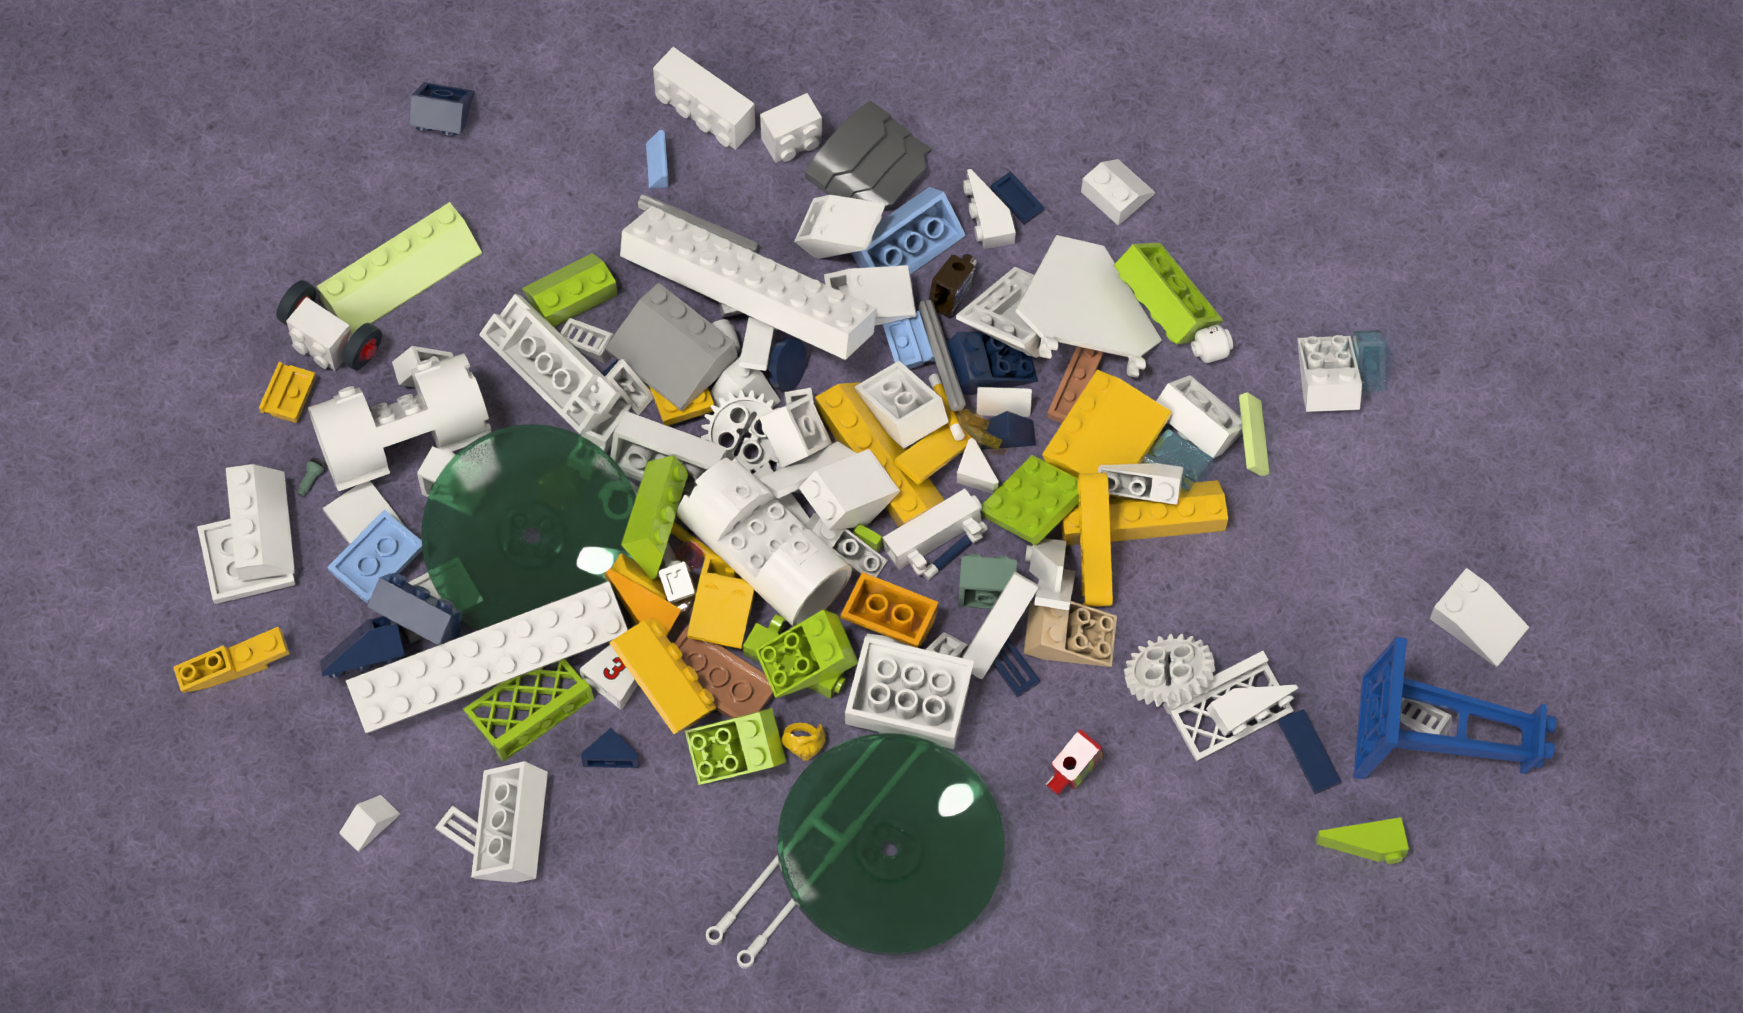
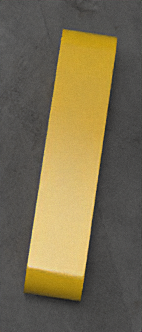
M1107 473L1078 474L1082 596H1085L1083 605L1088 607L1112 606Z

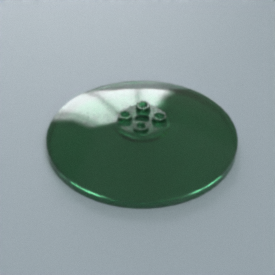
M536 424L517 425L490 432L476 439L457 453L444 467L429 493L422 518L421 542L424 563L430 580L439 596L451 601L454 604V608L462 611L461 620L476 631L606 583L608 581L604 574L609 568L612 569L619 554L623 553L634 560L621 544L635 503L636 494L628 478L612 457L590 440L574 432L558 427ZM528 528H535L539 533V539L534 544L527 543L524 540L523 534ZM613 590V593H614V595H615L616 601H617V603H618V605H619L620 602H621V600L619 599V597L616 595V593H615L614 590Z
M894 733L871 734L857 737L832 747L808 765L798 777L785 800L777 832L778 861L782 877L792 899L811 923L824 934L850 948L867 953L892 956L910 955L939 947L954 939L974 923L984 911L997 887L1003 868L1005 850L1003 825L999 810L989 789L979 775L956 754L934 742L916 736ZM886 843L894 845L897 853L893 856L884 855L881 851L882 845Z

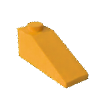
M612 569L606 570L604 577L610 582L612 589L635 623L639 624L643 620L654 618V620L659 621L666 630L665 635L667 636L681 609Z

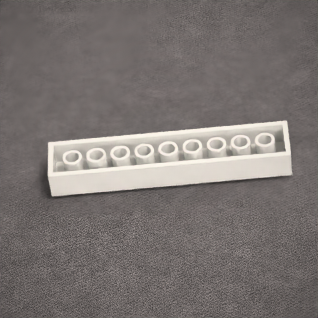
M651 206L622 230L621 257L844 360L874 334L876 307L710 233L705 229L690 224L681 218L668 214L659 208Z
M606 582L346 680L365 733L368 734L606 644L628 630L610 582Z

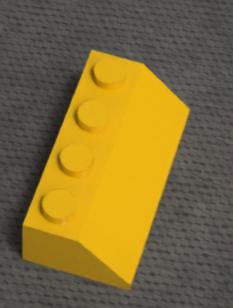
M654 618L643 620L609 643L673 734L691 728L717 707L713 703L714 698L707 689H703L697 681L698 675L691 666H687L681 658L682 653L680 649L666 637V630L659 621L654 620Z

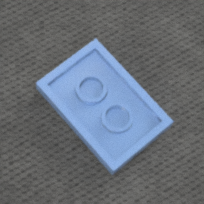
M383 510L327 568L332 575L368 604L379 577L391 573L400 574L425 548V543L386 510Z

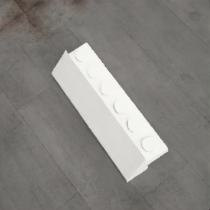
M514 294L500 315L493 314L479 335L579 434L586 433L612 417L609 411L622 393L521 295Z

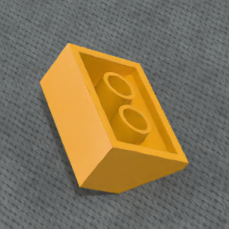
M862 572L840 618L918 648L926 641L936 620L939 602Z

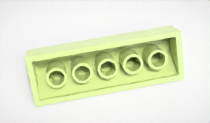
M449 202L317 286L320 300L329 312L347 323L351 334H353L363 324H373L481 255L482 251L464 219Z

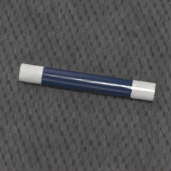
M981 521L978 524L982 529L979 533L982 535L988 530V527ZM967 534L927 567L928 571L921 575L930 580L971 545L972 541Z

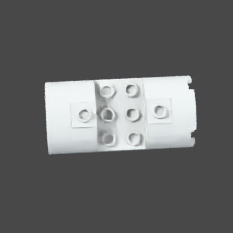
M464 353L440 362H432L431 359L417 363V368L411 369L417 395H403L397 398L398 402L387 406V403L377 404L370 411L361 389H355L354 386L339 390V395L333 396V399L308 407L318 442L338 491L390 474L383 448L431 431L437 448L440 450L441 448H446L450 451H455L493 437L490 424H487L485 421L489 417L479 386L472 372H469L470 364Z
M724 458L715 463L695 481L697 486L691 492V496L684 495L677 510V517L793 627L819 611L826 610L849 581L852 567L815 532L807 529L775 499L774 494L736 458H733L732 461Z

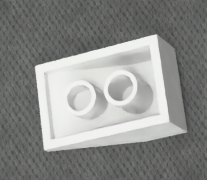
M900 361L855 386L856 392L888 435L903 449L948 423L942 398Z
M1467 568L1435 605L1430 617L1433 622L1496 668L1529 629V626L1487 582Z

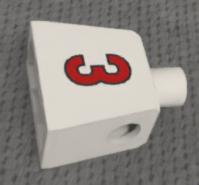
M611 645L580 668L581 679H585L592 688L620 710L625 706L638 685Z

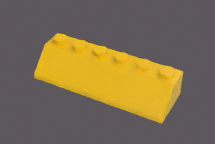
M860 382L837 384L815 397V408L838 442L856 453L871 450L898 487L900 492L885 507L896 525L901 527L945 501L929 477L918 485L893 464L895 458L908 450V448L903 449L888 435L856 392L855 386L860 384Z
M1218 480L1181 484L1177 504L1119 496L1118 499L1109 496L1110 542L1226 531L1228 522L1225 495ZM1079 503L1060 521L1062 540L1066 541V546L1080 545Z

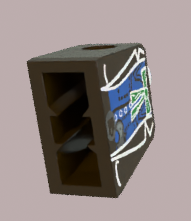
M964 254L960 258L956 255H951L932 279L929 300L933 301L936 312L951 319L972 286L975 265L977 264L973 256Z

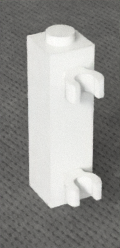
M963 489L884 536V550L898 570L911 564L914 572L920 576L928 571L925 566L927 562L923 557L924 555L963 532H966L972 543L983 538L979 533L982 529L978 524L981 522L980 510H982V505L975 495L971 496L966 489Z

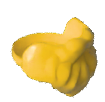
M799 722L790 724L785 728L781 741L791 753L803 761H808L821 751L825 744L826 735L822 724H819L816 729L810 724ZM802 730L808 732L811 736L797 737L792 733Z

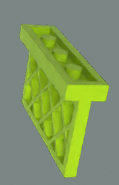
M565 659L558 661L557 671L543 670L542 667L527 673L528 675L537 676L535 687L520 686L521 679L527 675L524 674L500 683L463 709L496 750L497 755L503 762L594 700L590 685L585 679H581ZM541 678H556L554 688L540 687ZM561 678L573 679L576 683L569 689H559ZM504 690L514 691L512 702H499V694ZM519 692L533 693L531 704L517 703ZM538 694L552 695L551 701L546 705L536 704ZM481 706L491 707L489 718L477 717L473 711ZM496 708L510 709L508 720L494 719ZM516 709L530 710L528 717L523 721L513 720ZM492 726H507L506 732L495 739L491 734Z

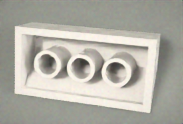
M626 411L613 434L609 470L641 481L647 462L674 455L689 472L682 497L684 495L690 497L691 492L697 486L695 481L711 466L726 457L727 448Z
M255 464L226 468L235 568L240 581L295 573L285 473Z
M525 761L484 771L472 878L516 883L536 879L547 771ZM487 828L495 836L489 840L487 851L481 854V848L489 838L483 833V829Z

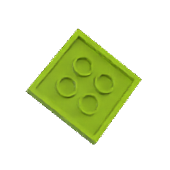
M1031 455L982 504L980 513L987 520L1037 545L1079 503L1078 478Z

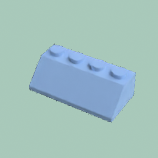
M928 187L880 221L872 235V242L866 250L851 252L860 268L908 265L909 272L912 274L965 237L966 234L945 193Z

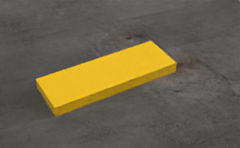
M956 414L965 435L962 440L956 441L950 427L946 423L895 458L893 464L919 485L965 451L969 439L974 437L975 441H977L981 434Z

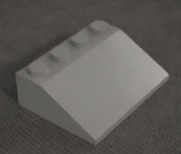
M657 283L637 302L605 347V351L616 360L624 359L641 380L680 411L685 409L721 376L724 370L738 359L736 345L732 339L660 283Z

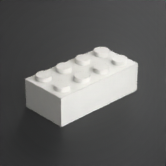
M672 47L654 66L656 97L662 103L667 104L669 102L676 107V111L682 117L693 119L703 132L707 133L710 131L723 146L728 147L730 145L736 150L754 131L755 104L676 48Z

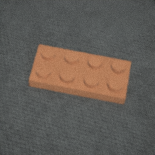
M687 626L674 644L680 649L682 653L681 658L685 664L691 666L697 673V681L702 688L707 689L714 698L713 703L717 707L715 710L728 718L763 710L774 695L766 675L718 644L687 638L689 626Z

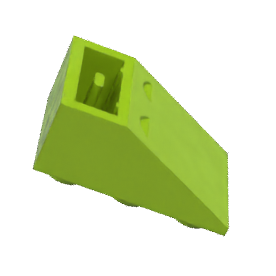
M824 609L755 649L775 698L783 697L836 677L858 664V660L838 615Z
M772 708L685 730L698 785L772 768L786 762Z

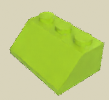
M593 253L522 288L533 308L553 327L618 295L615 279L604 261Z

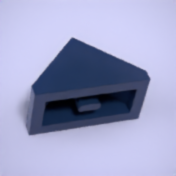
M1005 411L979 424L981 450L1035 446L1033 420Z
M612 728L608 729L584 750L581 755L583 767L639 768L638 754Z

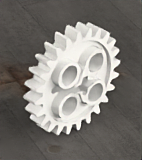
M740 390L739 398H735L730 392L729 401L726 402L721 397L719 398L721 404L719 408L711 405L715 413L714 415L705 414V417L710 420V424L702 425V428L707 430L708 434L701 436V439L721 445L722 436L727 433L734 436V444L727 448L725 458L731 461L733 458H736L750 473H752V470L758 471L766 464L771 468L769 463L771 460L776 463L779 462L774 456L773 447L768 436L758 434L756 430L760 417L779 409H772L775 403L774 400L771 399L764 403L765 394L762 393L758 399H755V391L751 390L749 396L745 397L744 391ZM737 409H743L746 413L745 420L741 423H734L732 420V414ZM756 412L757 416L749 428L752 436L750 439H744L739 455L734 456V452L742 440L739 431L747 429L752 413ZM749 445H756L759 449L758 456L754 459H747L745 456V450Z
M1169 634L1167 640H1163L1161 636H1158V642L1156 643L1148 640L1147 648L1139 646L1140 653H1131L1132 660L1126 661L1127 668L1124 669L1125 680L1131 694H1136L1138 701L1145 699L1147 705L1154 700L1156 707H1159L1162 702H1166L1167 706L1170 707L1172 701L1175 700L1180 705L1182 704V698L1185 697L1190 701L1193 700L1191 694L1201 695L1200 687H1209L1208 680L1214 679L1212 672L1216 670L1209 646H1203L1201 639L1195 642L1193 636L1184 640L1183 634H1180L1177 639H1173L1172 634ZM1169 655H1170L1171 661H1172V662L1170 663V667H1169V663H1168V657H1169ZM1171 675V685L1169 686L1168 678Z

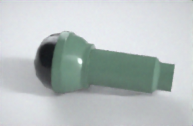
M318 458L310 459L306 464V474L297 492L302 497L308 493L314 480L324 472L325 464Z

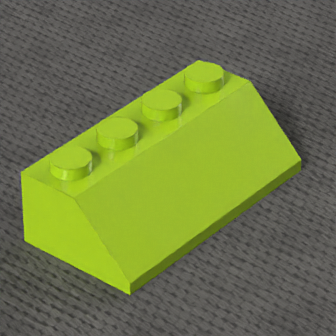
M1161 243L1132 244L1113 265L1119 272V278L1131 287L1135 292V298L1148 308L1151 318L1164 328L1166 336L1173 343H1190L1195 339V333L1198 330L1218 325L1224 321Z
M674 455L647 462L621 544L651 579L657 576L689 473Z

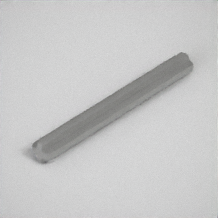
M642 194L638 200L639 209L646 211L651 206L659 208L668 214L681 218L690 224L705 229L754 253L758 250L757 242L649 195Z
M923 300L918 308L950 409L952 411H961L966 403L934 303L931 300Z

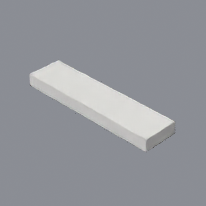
M1016 572L1013 573L962 656L963 659L974 661L973 675L983 679L1038 590V584Z

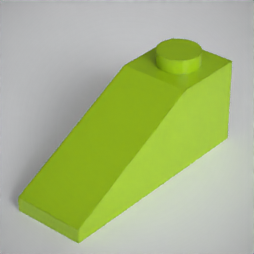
M1401 817L1320 830L1316 836L1317 845L1377 862L1386 861L1387 864L1401 862L1409 850Z

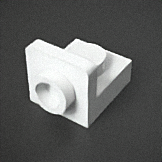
M679 560L670 562L665 565V569L659 571L668 602L670 603L696 595L689 573L691 570L685 562L681 563Z

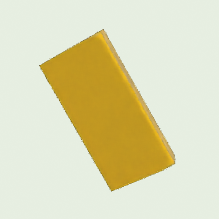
M623 553L619 554L612 567L613 571L664 600L666 599L665 589L659 577L656 576V578L651 579L637 562Z

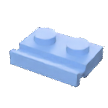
M916 311L917 316L883 324L894 362L900 361L908 369L924 365L923 363L928 361H935L919 311Z

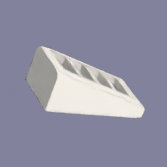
M572 318L568 319L560 334L579 352L606 364L611 355L605 351V347L614 334ZM575 328L579 329L575 337L570 339L569 337ZM587 333L584 341L582 343L579 342L583 334ZM596 337L597 340L595 341L594 345L589 346L593 338Z
M1402 697L1401 712L1407 703L1412 704L1406 715L1400 714V722L1416 732L1446 735L1452 727L1453 721L1450 714L1430 704ZM1417 709H1420L1421 712L1417 719H1412ZM1427 715H1430L1431 718L1427 725L1422 724ZM1439 721L1440 723L1438 724L1436 729H1432L1436 722Z

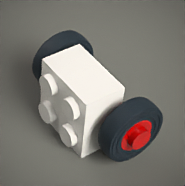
M304 280L294 283L282 297L276 312L277 319L289 328L293 348L302 355L308 353L314 357L313 359L316 364L323 369L329 367L336 371L342 362L354 370L363 368L376 353L381 343L382 331L373 324L365 323L351 334L347 323L314 302L317 291L313 285Z

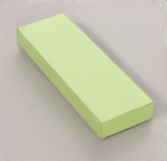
M1247 392L1239 395L1247 469L1259 476H1265L1270 473L1262 402Z

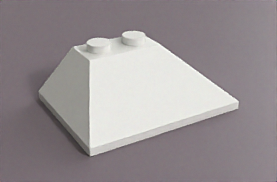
M1014 267L956 315L957 320L1026 355L1035 358L1040 356L1041 337L1015 312L1034 277L1029 272Z

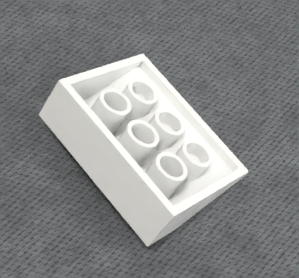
M865 636L845 711V724L954 749L974 661Z

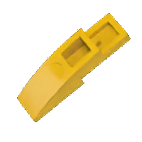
M276 627L232 647L220 646L173 668L182 693L210 688L268 668V663L290 653L282 629Z

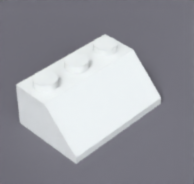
M1190 375L1168 383L1156 400V402L1172 412L1167 424L1177 429V433L1183 439L1194 443L1198 447V451L1206 457L1213 459L1222 455L1243 434L1241 416Z

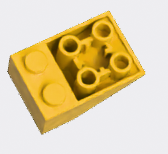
M706 554L687 638L741 649L756 591L720 556Z

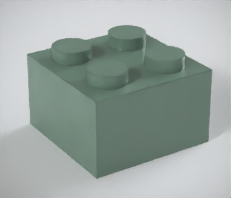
M979 554L962 556L958 607L992 609L1011 576L1016 572L1017 560H1011V558L1006 556L984 558Z

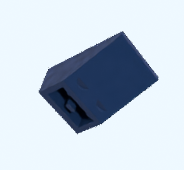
M958 331L947 342L962 393L965 395L977 394L979 387L1010 388L1038 382L1032 356L1026 355L983 332Z
M385 616L366 620L320 661L322 676L329 675V678H336L345 675L347 670L356 668V671H364L372 668V664L383 661L384 664H391L399 661L400 657L405 656L397 623Z

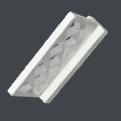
M1264 651L1214 675L1213 680H1208L1209 687H1200L1201 695L1191 694L1193 700L1190 701L1185 697L1182 698V704L1180 705L1176 700L1172 701L1170 707L1167 706L1166 702L1163 704V707L1171 715L1196 761L1293 712L1290 703L1283 706L1284 710L1277 714L1271 712L1268 715L1269 718L1263 721L1260 720L1253 726L1248 725V728L1243 732L1230 738L1217 735L1219 729L1217 725H1215L1213 733L1198 729L1202 715L1212 718L1207 711H1204L1206 700L1210 698L1218 699L1221 697L1218 694L1224 691L1226 694L1234 686L1240 688L1254 687L1251 686L1253 678L1261 672H1264L1268 679V686H1280L1267 664L1268 658ZM1249 679L1248 685H1247V684H1244V683H1241V682H1243V681ZM1201 703L1200 709L1194 707ZM1186 710L1197 713L1195 727L1185 725L1179 714ZM1196 734L1212 738L1209 748L1200 753L1194 743ZM1215 739L1222 741L1214 745Z

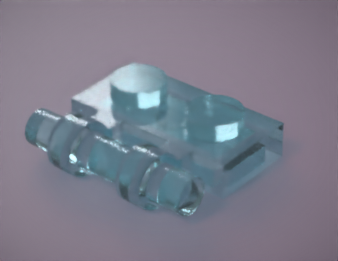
M1167 430L1152 449V453L1157 458L1147 453L1142 462L1144 464L1158 463L1165 465L1168 463L1171 466L1184 467L1181 487L1189 491L1193 481L1186 477L1189 476L1193 480L1198 481L1212 463L1213 457L1172 431Z

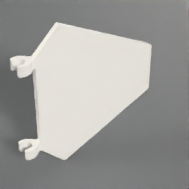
M1056 235L1015 312L1041 337L1040 357L1051 359V350L1058 349V342L1128 357L1127 375L1138 378L1139 369L1144 370L1146 367L1145 359L1142 356L1157 346L1162 339L1128 284L1119 278V272L1113 266L1115 263L1105 246Z

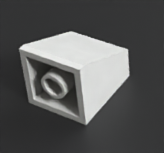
M871 450L862 451L815 470L799 487L829 530L855 528L858 524H862L865 527L868 526L900 492Z

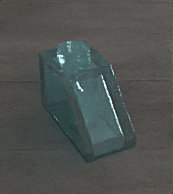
M1380 330L1353 331V349L1362 382L1361 392L1385 391V338Z

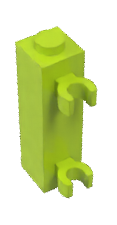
M775 614L768 629L756 623L743 645V655L760 663L755 649L779 636L785 627V619ZM844 672L808 688L831 699L835 692L839 694L846 683Z

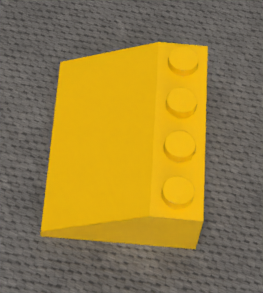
M1096 370L1042 456L1045 462L1078 478V474L1098 473L1099 465L1140 464L1172 415V412L1120 378ZM1109 494V496L1115 499L1119 498L1118 495Z

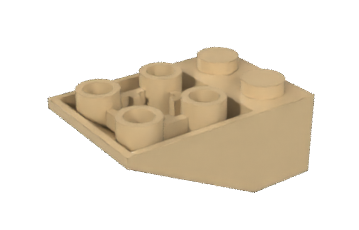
M1035 600L1029 603L1024 654L1043 660L1112 667L1116 615L1070 601L1069 610L1034 605Z

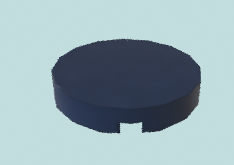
M785 337L783 342L779 341L774 346L768 368L769 372H772L770 382L774 388L790 391L799 384L804 374L806 350L801 340Z

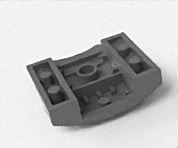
M869 101L844 121L826 141L807 167L805 179L828 195L879 202L886 205L885 208L893 207L905 191L926 171L924 158L932 149L911 135L910 131L891 119V115L872 101Z

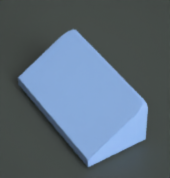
M659 130L646 143L650 189L667 188L669 186L665 132Z

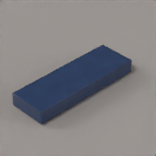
M1300 710L1279 719L1278 724L1314 795L1339 785L1341 781L1305 710Z

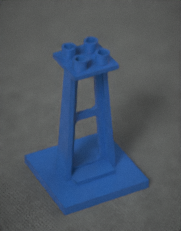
M1395 637L1362 676L1353 778L1365 779L1394 748L1520 762L1521 774H1526L1532 767L1542 768L1545 758L1551 759L1553 757L1555 745L1553 742L1545 741L1547 732H1554L1556 717L1547 715L1546 704H1541L1532 714H1528L1404 678L1406 638ZM1402 697L1455 711L1458 715L1456 736L1399 729ZM1468 715L1520 728L1522 731L1521 745L1469 739L1466 735Z

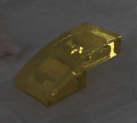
M965 408L961 411H954L960 425L969 436L980 444L999 449L1003 440L986 431L990 420Z

